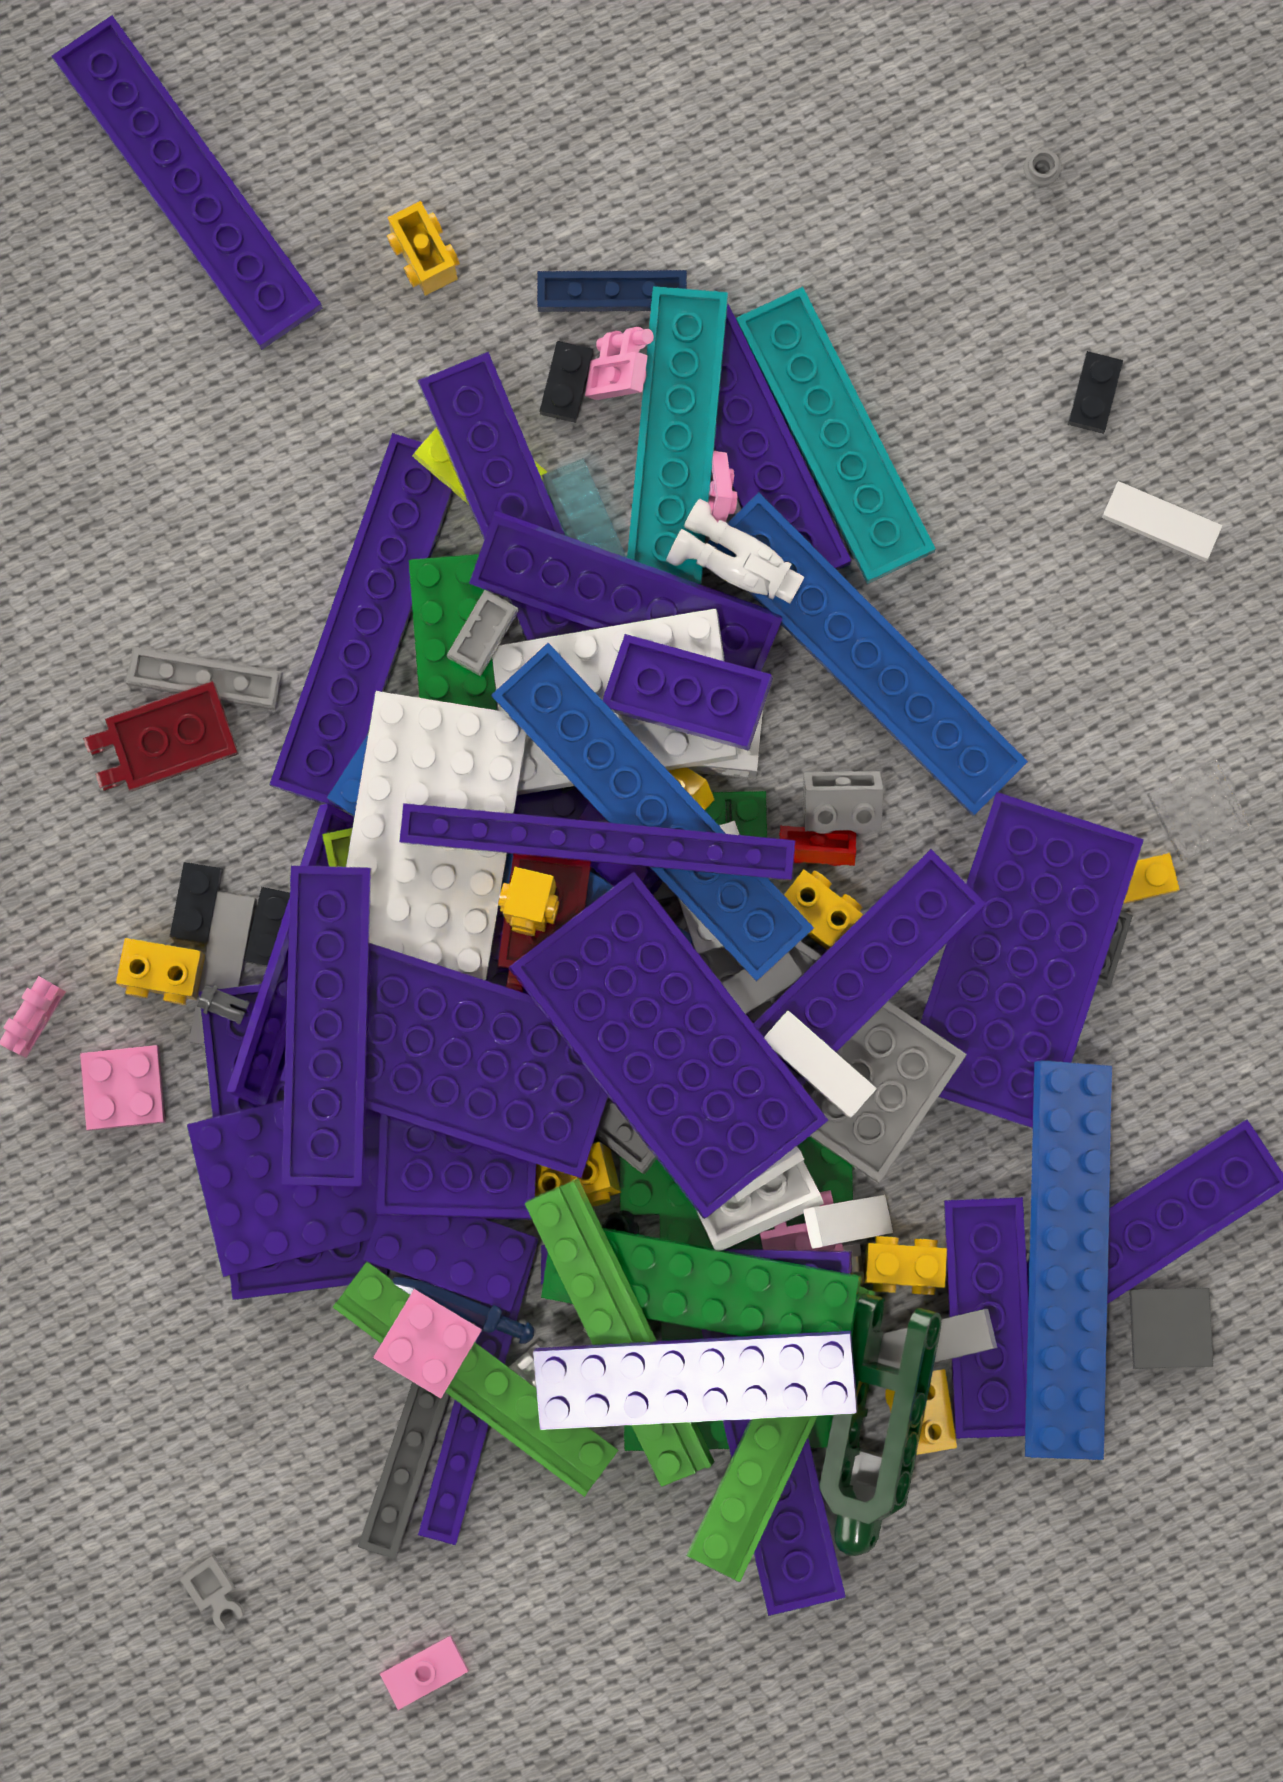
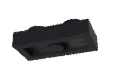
M561 341L556 342L539 411L540 415L574 423L577 422L589 373L590 361L594 353L592 348Z
M1089 351L1086 352L1067 425L1104 434L1123 360Z
M188 862L183 863L169 937L203 944L208 943L216 896L221 884L222 868Z
M261 887L244 959L246 963L267 967L290 898L289 892Z

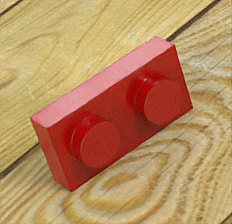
M780 825L779 839L795 840L793 863L807 862L829 864L832 866H855L856 832L851 830H835L830 833L820 834L814 831H805V827Z

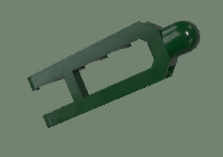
M866 1293L858 1299L852 1334L858 1410L857 1413L833 1415L819 1486L831 1511L837 1514L834 1530L835 1543L839 1550L848 1556H859L873 1549L879 1539L882 1520L907 1505L942 1324L940 1313L917 1308L908 1324L900 1369L878 1363L883 1331H880L885 1299ZM869 1384L893 1390L895 1394L875 1496L865 1502L857 1498L853 1491V1485H850L855 1456L860 1455L861 1447H858L863 1417H867L868 1408H865Z

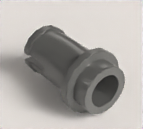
M206 985L197 1007L204 1009L203 1013L205 1014L210 1011L241 1025L250 1002L217 990V985H214L213 988Z

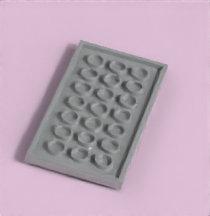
M683 918L678 927L689 933L685 918ZM801 941L789 951L802 974L821 957L820 954ZM724 947L700 955L721 983L744 969ZM789 988L748 1013L747 1017L754 1023ZM889 1001L836 1052L877 1088L851 1119L808 1081L802 1086L829 1120L812 1133L810 1137L878 1184L967 1055Z

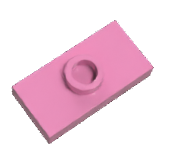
M450 1635L380 1673V1676L399 1710L462 1676L469 1669Z

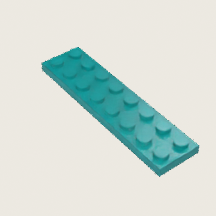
M653 286L649 329L653 332L654 338L651 343L647 344L646 380L643 386L627 558L702 584L703 567L696 564L697 559H686L678 566L670 564L666 559L681 529L691 533L703 543L706 541L705 535L694 533L685 528L684 525L699 499L709 502L728 292Z
M800 287L736 317L772 396L866 583L869 584L935 553L936 548L804 288Z

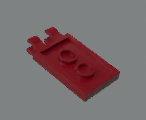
M213 681L106 718L108 730L83 738L87 752L91 753L92 756L103 753L112 747L115 748L120 762L119 766L95 774L100 789L103 788V791L118 787L126 782L129 791L133 792L239 754Z
M513 854L509 884L511 883L514 867L554 876L556 884L554 895L558 896L559 907L555 923H547L545 932L536 930L535 936L512 931V926L506 922L504 917L498 967L509 969L517 960L585 909L591 861ZM509 969L507 988L523 992L524 987Z

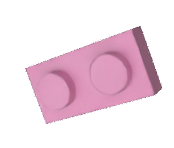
M713 451L708 503L711 506V515L717 522L719 520L726 522L728 514H734L737 505V492L732 491L734 469L729 468L727 453Z

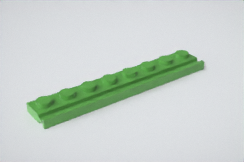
M574 1179L565 1185L529 1199L525 1203L526 1208L592 1344L656 1341L579 1179ZM696 1422L632 1425L661 1487L695 1474L701 1469H707L715 1462Z
M366 1262L339 1300L334 1304L333 1308L379 1343H382L410 1295L396 1286L391 1278L371 1263ZM474 1342L445 1391L584 1497L619 1451L589 1427L540 1430L536 1387L476 1342Z
M860 1286L858 1299L864 1293L874 1296L875 1292ZM818 1415L750 1419L687 1552V1557L737 1582H741Z

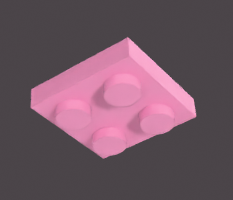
M153 1045L80 1053L86 1130L165 1123L159 1046Z
M414 1289L373 1358L437 1397L442 1398L482 1329Z

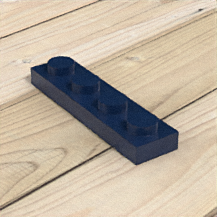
M687 270L537 271L538 312L651 311L653 286L687 289Z

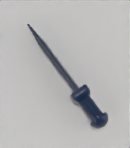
M400 1277L392 1279L396 1286L409 1295L415 1289L465 1320L483 1326L482 1331L491 1333L498 1330L519 1339V1344L529 1343L534 1337V1327L530 1322L527 1321L524 1325L501 1315V1309L495 1305H491V1308H488L427 1282Z

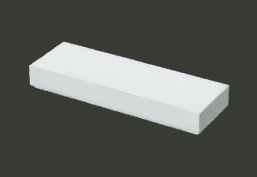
M1119 481L1102 516L1105 520L1204 562L1208 560L1222 528V525Z
M789 1011L781 1017L764 1037L780 1058L850 1119L877 1089Z
M885 1195L804 1209L812 1249L893 1233Z

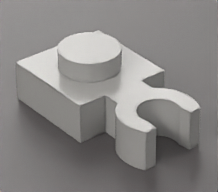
M863 1448L860 1449V1455L855 1456L850 1485H853V1490H856L855 1495L857 1498L867 1502L872 1499V1496H875L883 1454Z
M212 1555L179 1578L200 1612L209 1606L212 1607L214 1610L213 1622L219 1630L223 1631L228 1627L222 1617L225 1609L233 1610L238 1619L245 1615L242 1605L237 1601L230 1600L226 1595L236 1587L215 1555Z

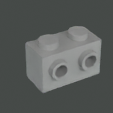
M880 771L804 772L803 819L805 831L826 834L835 830H851L856 833L882 830L883 785Z

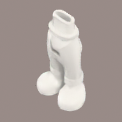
M699 499L690 512L684 527L694 533H701L710 537L709 540L731 550L736 554V557H731L715 549L714 546L703 543L691 533L681 529L666 561L678 566L686 559H697L696 564L704 568L707 567L722 579L743 590L762 595H768L769 593V598L772 600L777 596L791 603L804 576L791 570L792 564L784 562L774 550L763 542L729 526L728 523L722 520L717 522L711 515L710 504Z

